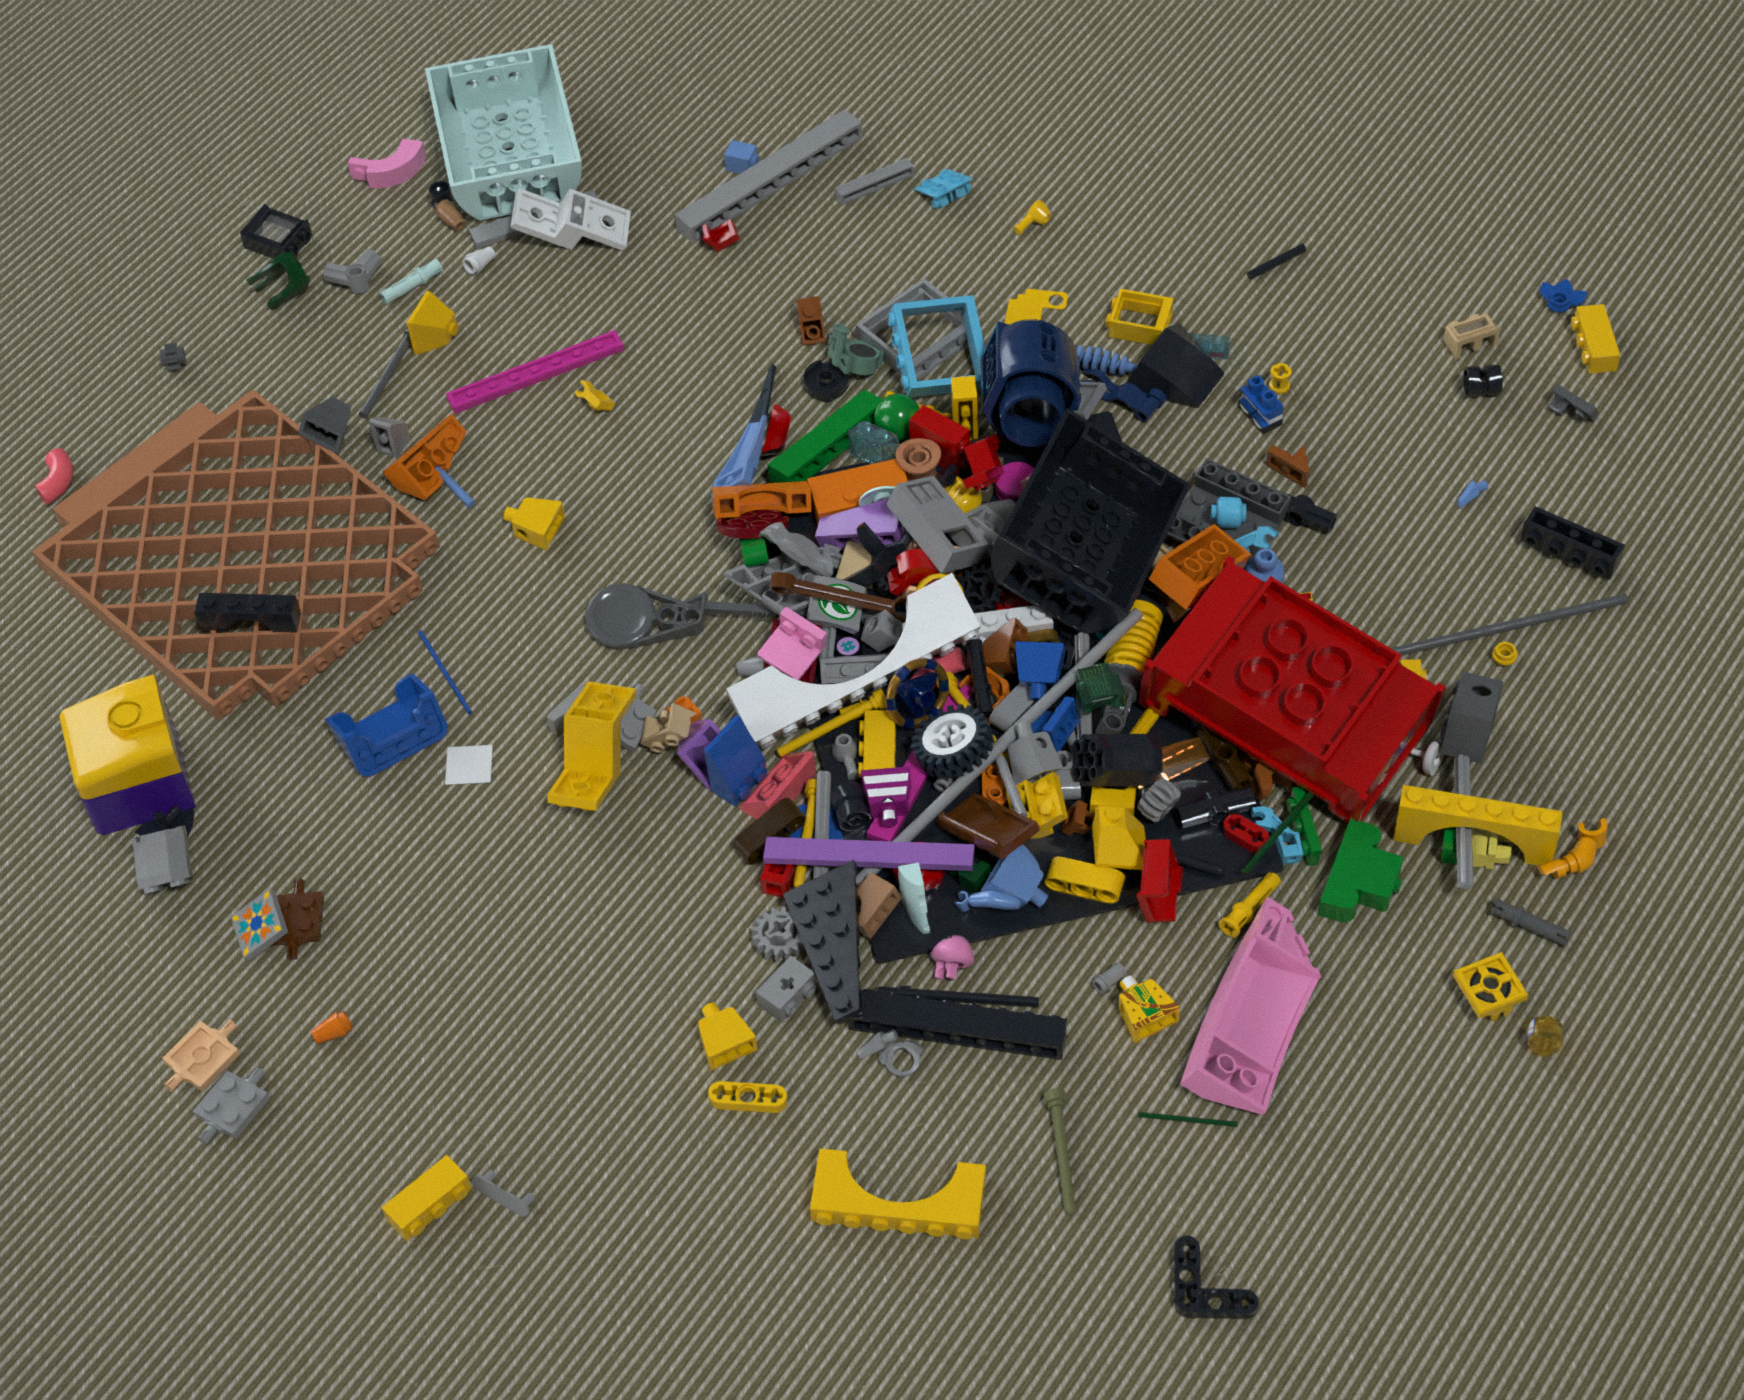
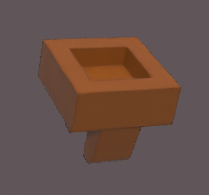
M1078 800L1066 809L1068 818L1063 820L1061 832L1071 836L1073 833L1085 835L1091 830L1092 827L1084 823H1088L1093 819V814L1086 810V803Z

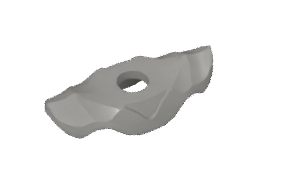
M782 522L773 523L760 532L759 536H763L770 543L776 544L781 551L801 565L809 567L816 575L832 576L834 568L833 558L823 556L815 543L807 537L789 532Z

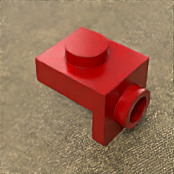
M731 219L713 230L707 224L702 225L704 242L708 247L712 246L717 252L740 239L736 225Z

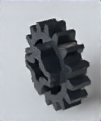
M982 563L981 568L973 565V571L971 572L965 569L966 576L964 578L958 576V580L961 582L960 585L973 613L988 612L989 610L996 611L995 606L997 604L1003 605L1000 598L1007 596V593L1002 590L1005 587L996 582L992 566L989 568L986 564Z

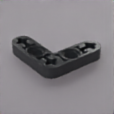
M1188 1235L1177 1239L1174 1246L1175 1310L1179 1315L1186 1318L1250 1319L1256 1315L1259 1299L1251 1290L1201 1288L1199 1242L1194 1237ZM1186 1245L1191 1250L1190 1262H1184L1185 1254L1183 1249ZM1188 1270L1193 1272L1196 1278L1192 1282H1184L1179 1277L1180 1273ZM1185 1291H1190V1301L1192 1303L1190 1308L1185 1307ZM1217 1297L1224 1301L1225 1306L1222 1309L1216 1310L1211 1308L1208 1302L1210 1299ZM1230 1298L1233 1299V1309H1229ZM1242 1300H1248V1304H1250L1249 1309H1243Z

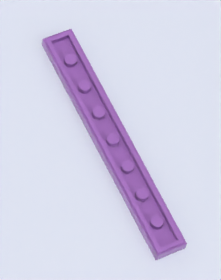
M766 837L763 859L764 863L821 866H841L854 859L857 867L898 868V866L919 863L920 869L973 871L975 848L974 844Z

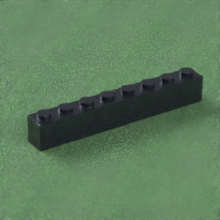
M871 989L861 990L862 1014L848 1020L849 1030L873 1034L883 1032L885 1034L895 1030L898 1037L1056 1060H1063L1067 1036V1019L1057 1015L1044 1016L1030 1011L1016 1012L1002 1007L987 1008L973 1003L966 1005L954 1003L950 1000H930L923 996H902L895 992L888 994L880 993Z

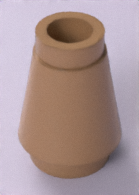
M448 199L438 203L435 209L437 217L455 231L462 230L466 222L455 203Z

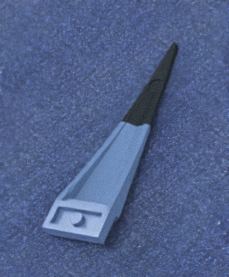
M773 363L769 367L751 418L733 453L714 480L713 487L750 485L758 469L775 378L776 366Z

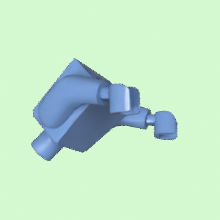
M1022 844L1004 859L999 858L981 892L973 893L969 897L968 893L960 891L958 897L962 902H955V905L961 912H966L971 907L1016 910L1029 901L1040 908L1048 898V894L1037 887L1043 878V872L1040 870V866L1033 854Z

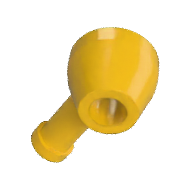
M1037 200L1030 207L1027 215L1013 227V230L1017 235H1021L1032 222L1045 225L1052 214L1043 201Z

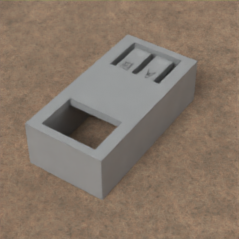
M934 476L897 484L886 504L941 574L978 565L989 545ZM944 533H948L959 548H955Z

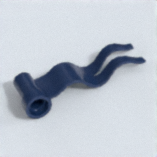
M1085 369L1083 371L1085 374L1096 376L1102 383H1105L1110 393L1105 392L1101 400L1105 402H1111L1115 399L1121 400L1131 409L1137 411L1136 417L1142 422H1147L1156 409L1161 408L1167 400L1166 395L1159 389L1153 388L1146 394L1131 383L1114 384L1101 370ZM1082 380V381H1079V382H1094V381H1092V380Z

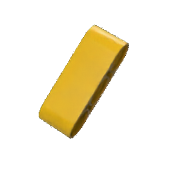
M1058 856L1051 860L1045 885L1057 892L1112 904L1119 900L1125 875L1113 868L1097 867L1095 864Z

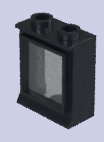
M264 204L241 230L240 235L245 249L273 259V257L285 252H292L297 256L302 247L310 241L312 232L307 219L305 221L271 209Z

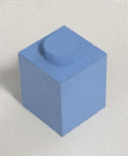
M735 140L731 141L724 154L726 171L739 174L760 161L756 145Z

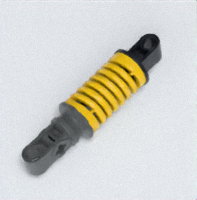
M1148 573L1130 610L1131 612L1134 608H1137L1141 611L1143 617L1107 651L1102 669L1104 674H1107L1114 697L1103 700L1101 704L1100 716L1095 730L1096 734H1120L1125 726L1131 704L1136 701L1137 693L1140 692L1144 665L1148 659L1152 660L1160 631L1159 627L1165 617L1163 608L1157 603L1159 598L1157 594L1158 586L1149 580L1152 573Z

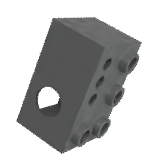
M1464 671L1461 680H1455L1452 695H1455L1454 701L1450 702L1438 740L1439 743H1443L1441 754L1453 757L1463 754L1468 756L1472 762L1482 763L1495 721L1504 681Z

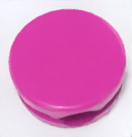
M1012 462L1002 466L1004 473L999 475V480L995 482V494L999 501L1011 499L1013 502H1017L1024 489L1021 481L1034 470L1031 465L1022 462Z

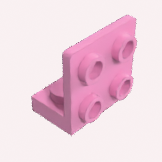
M785 607L780 613V625L758 651L757 656L783 674L800 680L826 647L827 633L788 607Z

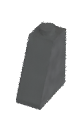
M334 397L328 398L303 414L298 434L339 454L352 406Z

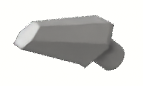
M892 1030L885 1034L883 1032L877 1033L858 1051V1057L862 1059L886 1048L889 1043L898 1040L896 1031Z

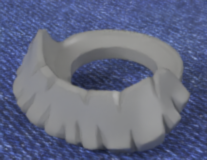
M900 1041L880 1051L878 1059L882 1065H886L888 1071L893 1075L907 1077L915 1073L919 1068L920 1055L923 1052V1048L917 1041ZM905 1049L914 1059L912 1068L904 1072L896 1070L892 1065L894 1052Z

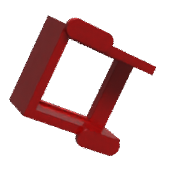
M1170 839L1144 840L1146 848H1144L1141 891L1136 896L1145 921L1175 922L1178 893L1182 892L1183 868L1178 864Z

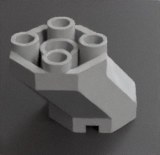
M185 826L131 839L134 849L136 881L139 890L144 889L146 894L165 889V883H169L170 887L190 882L189 877H192L193 873Z

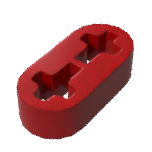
M1232 814L1224 820L1223 833L1225 837L1252 853H1257L1269 839V834L1264 828L1241 815ZM1236 825H1239V826H1240V828H1235L1234 830L1230 829L1231 826H1232V827H1235ZM1258 837L1262 839L1261 841L1258 840L1256 843L1252 841L1253 839H1258Z

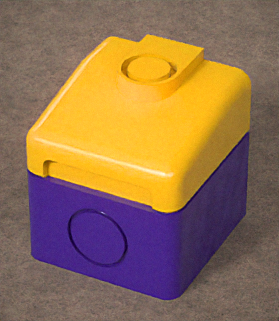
M155 674L122 683L61 711L59 719L74 785L98 834L106 835L154 820L155 812L162 811L166 815L174 805L178 806L182 811L196 808L178 733Z

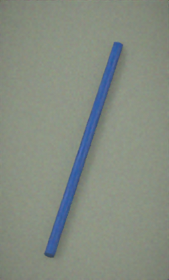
M419 630V636L467 714H472L470 707L423 631Z

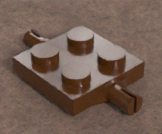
M298 879L294 880L293 893L277 895L288 933L270 946H288L286 958L289 960H293V958L296 960L298 958L299 945L320 941L324 895L322 891L305 893V880L299 879V881Z

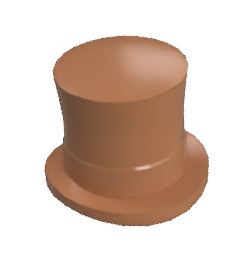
M917 438L905 441L899 445L896 450V461L900 468L905 471L908 481L936 476V466L941 458V450L937 443L929 439Z

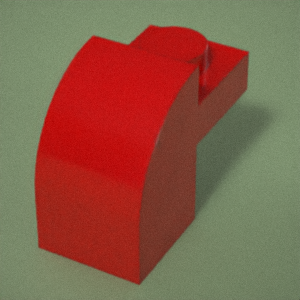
M922 549L905 551L896 556L898 565L887 574L890 593L898 596L914 582L919 584L928 575L937 574L940 571Z

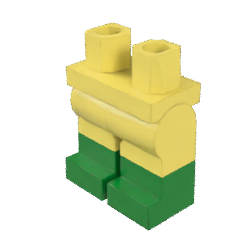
M1456 827L1445 828L1441 863L1457 865ZM1472 828L1473 866H1486V869L1494 870L1495 863L1509 864L1511 846L1497 845V841L1512 843V841L1491 831Z

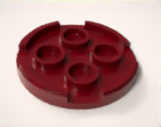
M754 510L746 512L740 517L718 518L716 521L717 531L724 536L733 538H765L759 536L760 532L773 523L782 522L788 530L789 517L781 516V512L777 510Z

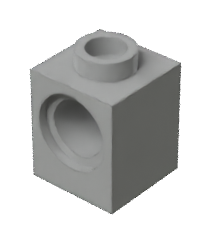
M884 610L865 620L861 640L880 652L898 642L903 622Z

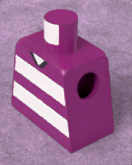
M910 766L861 770L863 791L871 817L882 818V824L886 827L895 826L898 823L897 816L908 814L911 791Z

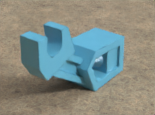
M1259 526L1258 530L1244 535L1235 541L1248 552H1250L1249 547L1252 545L1270 549L1272 545L1266 541V536L1270 534L1273 538H1277L1280 533L1270 526Z
M1266 806L1253 807L1250 812L1251 817L1259 816L1262 818V821H1255V824L1264 828L1269 833L1270 831L1274 833L1283 823L1273 813L1274 810ZM1287 827L1275 841L1283 865L1300 863L1303 857V850L1299 832L1292 831ZM1284 842H1289L1291 845H1284Z

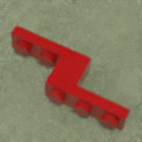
M998 433L964 447L974 474L963 480L966 489L974 487L976 491L998 481V476L1004 473L996 449L999 448L998 444L1003 442L1004 438Z

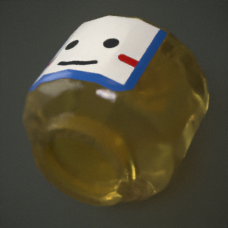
M1542 1015L1535 1017L1528 1026L1527 1044L1529 1048L1540 1056H1551L1558 1053L1563 1046L1564 1027L1562 1023L1551 1016Z

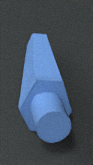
M1472 480L1457 500L1459 509L1474 498H1477L1480 495L1479 492L1488 490V484L1485 480L1479 483H1475Z

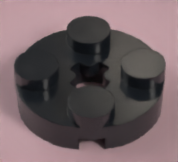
M829 359V362L822 363V360L811 363L804 371L803 384L804 389L809 395L821 399L824 403H829L846 392L850 386L849 375L844 374ZM822 378H831L830 381H822Z

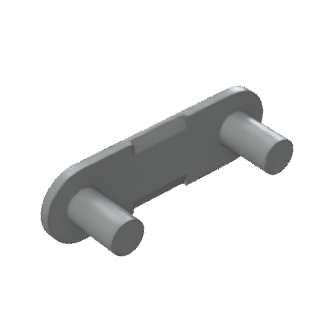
M489 1170L484 1176L476 1175L473 1177L474 1187L482 1194L519 1216L526 1217L529 1214L528 1206L535 1200V1196L532 1193H528L520 1199L510 1192L502 1190L495 1183L491 1182L496 1177V1173L493 1170Z

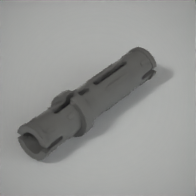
M1498 897L1496 898L1494 904L1504 910L1492 906L1491 914L1511 921V925L1515 927L1520 925L1565 947L1568 940L1558 936V934L1569 938L1572 931L1528 913L1522 906L1517 908L1500 900Z

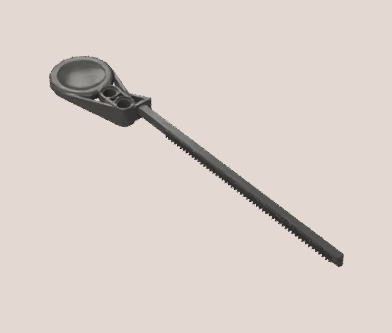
M627 583L611 584L599 590L589 601L585 612L586 626L593 639L601 645L613 649L633 648L698 635L705 629L707 613L750 615L753 618L755 616L758 618L766 616L767 619L768 617H771V619L773 617H776V619L780 617L779 614L769 610L762 604L708 601L706 591L681 601ZM651 598L664 604L658 608L657 612H655V605ZM809 607L795 613L807 619ZM862 610L860 622L864 624L866 619L880 612ZM896 612L899 616L906 617V612ZM666 617H674L671 621H664ZM691 618H698L696 622H688ZM654 624H659L662 632L648 636Z

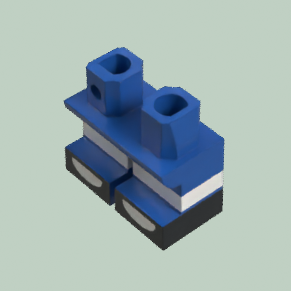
M1260 375L1248 379L1247 385L1240 388L1245 396L1238 400V407L1251 419V422L1262 434L1282 426L1284 406L1277 399V394L1266 387Z

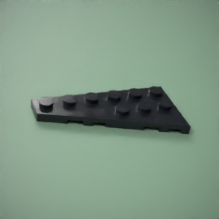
M854 859L783 894L834 1020L838 1025L862 1014V991L859 977L861 964L858 946H860L859 909L857 908L856 895L858 894V885L856 883L857 864Z

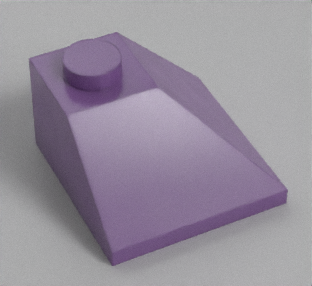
M711 719L695 721L690 726L689 736L679 741L677 751L679 757L708 790H711L704 749L721 732Z

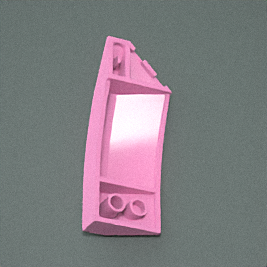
M1269 897L1262 904L1219 984L1198 1032L1180 1083L1203 1099L1261 1115L1266 1113L1292 1036L1316 984L1321 978L1318 968H1314L1308 958L1310 951L1302 935H1297L1292 924L1294 918L1291 911Z

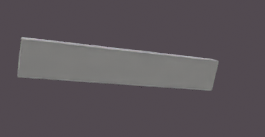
M594 190L583 193L598 199ZM531 212L533 217L539 219L536 213ZM512 216L469 229L470 236L477 249L525 233L510 228Z

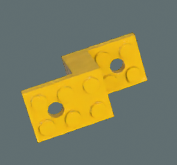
M587 682L564 715V770L548 792L547 803L557 804L560 807L581 808L584 811L598 810L621 774V720L636 699L635 688Z

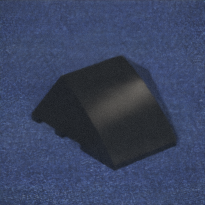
M1178 323L1164 329L1139 361L1130 383L1146 394L1151 389L1156 388L1161 390L1171 403L1199 408L1224 376V371L1185 328Z

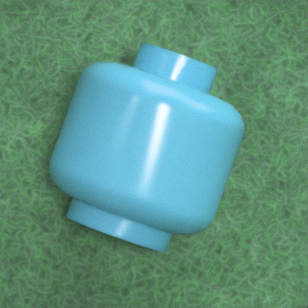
M1219 497L1216 505H1211V519H1215L1216 525L1219 528H1239L1241 523L1246 521V504H1243L1239 497Z

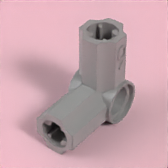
M368 249L357 263L349 266L328 262L324 267V281L349 286L350 291L353 293H363L369 288L368 280L382 263L381 256L374 250Z

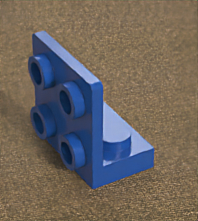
M1065 696L1061 704L1056 707L1055 712L1045 711L1031 725L1033 733L1046 731L1049 734L1056 752L1062 749L1080 722L1075 698Z

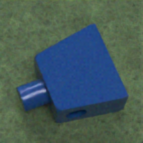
M1015 641L1019 682L1023 687H1030V700L1038 701L1045 694L1046 688H1052L1059 681L1066 648L1064 643Z

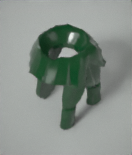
M285 252L273 257L272 262L265 265L255 275L246 280L249 285H253L258 280L267 276V278L254 287L257 292H260L283 273L287 272L289 282L286 288L267 302V306L271 310L277 308L291 296L303 293L310 282L309 275H306L302 264L292 252Z

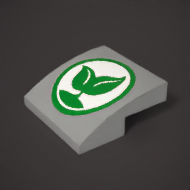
M817 575L813 578L814 583L865 594L866 587L852 582ZM810 597L807 620L815 625H822L823 628L829 629L834 626L855 634L859 631L862 608Z

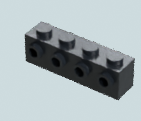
M1534 506L1524 522L1520 540L1529 546L1541 549L1552 556H1557L1571 562L1573 565L1580 566L1610 580L1621 564L1625 544Z

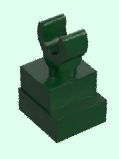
M982 860L979 864L973 862V871L945 870L948 874H957L960 887L968 890L971 894L981 892L982 887L991 874L990 864Z

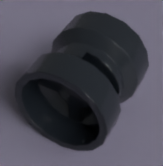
M436 181L430 185L429 194L432 198L431 203L434 210L442 200L448 199L453 201L449 183Z

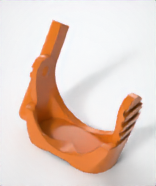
M986 666L988 681L992 686L991 692L997 701L993 706V709H995L1010 693V685L1004 678ZM972 675L966 676L958 687L962 689L966 685L973 684ZM989 715L986 720H987V722H988V724H989V726H990V723H989V717H990V715Z

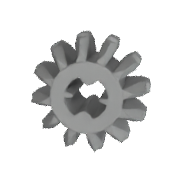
M1161 778L1140 799L1138 809L1147 819L1159 822L1177 803L1181 792L1172 782Z

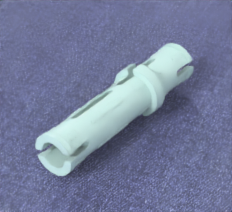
M434 259L421 268L417 267L407 277L379 292L381 299L388 305L420 284H426L427 280L443 271L442 265L437 259Z

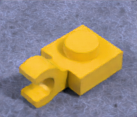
M580 381L584 386V391L576 390L575 394L577 397L585 398L589 402V406L596 411H612L615 405L612 399L604 392L596 390L590 381Z

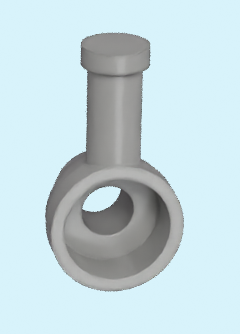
M840 734L832 746L833 757L839 762H844L848 779L856 780L859 778V770H857L854 762L858 753L857 745L848 734Z

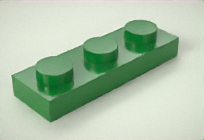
M1293 787L1290 798H1287L1286 804L1289 814L1306 796L1303 787ZM1307 803L1293 820V831L1299 832L1303 856H1305L1307 866L1318 865L1322 848Z

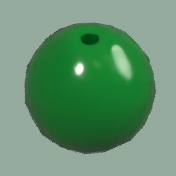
M899 393L888 395L876 406L874 424L888 431L890 437L894 438V442L907 441L910 439L909 419L920 407L908 395Z

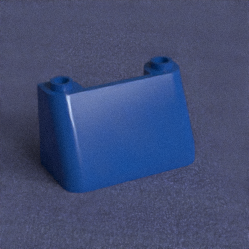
M413 673L397 682L394 690L397 702L357 723H354L352 717L345 712L335 713L325 719L329 730L356 770L363 776H372L441 740L447 733V723L434 693Z

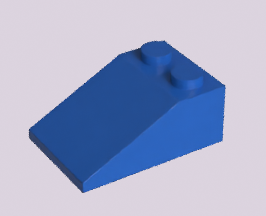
M737 715L704 749L711 791L735 807L741 800H745L757 782L760 783L766 776L765 757L742 719Z

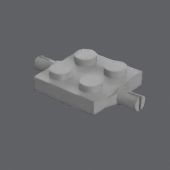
M639 683L635 686L636 699L621 720V746L631 752L634 751L642 737L645 717H653L656 712L654 708L640 700L646 688L642 686L640 691L637 692L641 686Z
M256 1067L248 1079L240 1078L226 1071L192 1111L196 1118L208 1125L201 1135L198 1136L202 1143L207 1145L216 1133L227 1134L237 1139L269 1101L270 1096L268 1092L256 1086L266 1074L261 1068Z

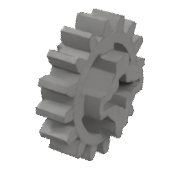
M782 906L779 912L772 907L771 914L763 911L762 919H755V927L751 929L753 945L757 946L758 953H765L766 959L773 955L776 962L779 961L780 956H784L787 960L790 954L799 956L798 948L805 950L799 932L796 936L795 932L798 930L790 912H786L785 906Z

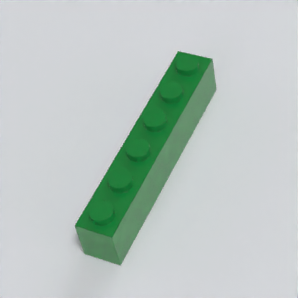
M865 389L854 396L845 405L837 409L827 419L767 464L770 482L807 481V478L813 477L866 435V431L870 432L869 428L873 429V425H875V409L882 399Z

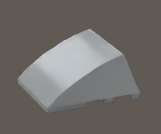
M783 551L781 555L769 559L770 564L750 568L743 564L724 572L723 576L741 587L763 606L779 615L785 607L794 612L808 607L810 597L795 593L785 595L772 592L769 589L771 574L774 572H785L794 575L796 579L813 582V578L816 576L813 570L801 565Z

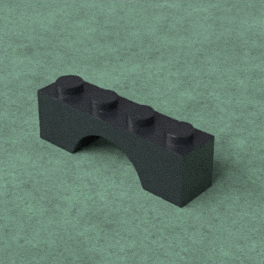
M199 593L194 611L201 630L225 631L229 623L245 619L262 623L272 632L297 633L301 617L296 595Z

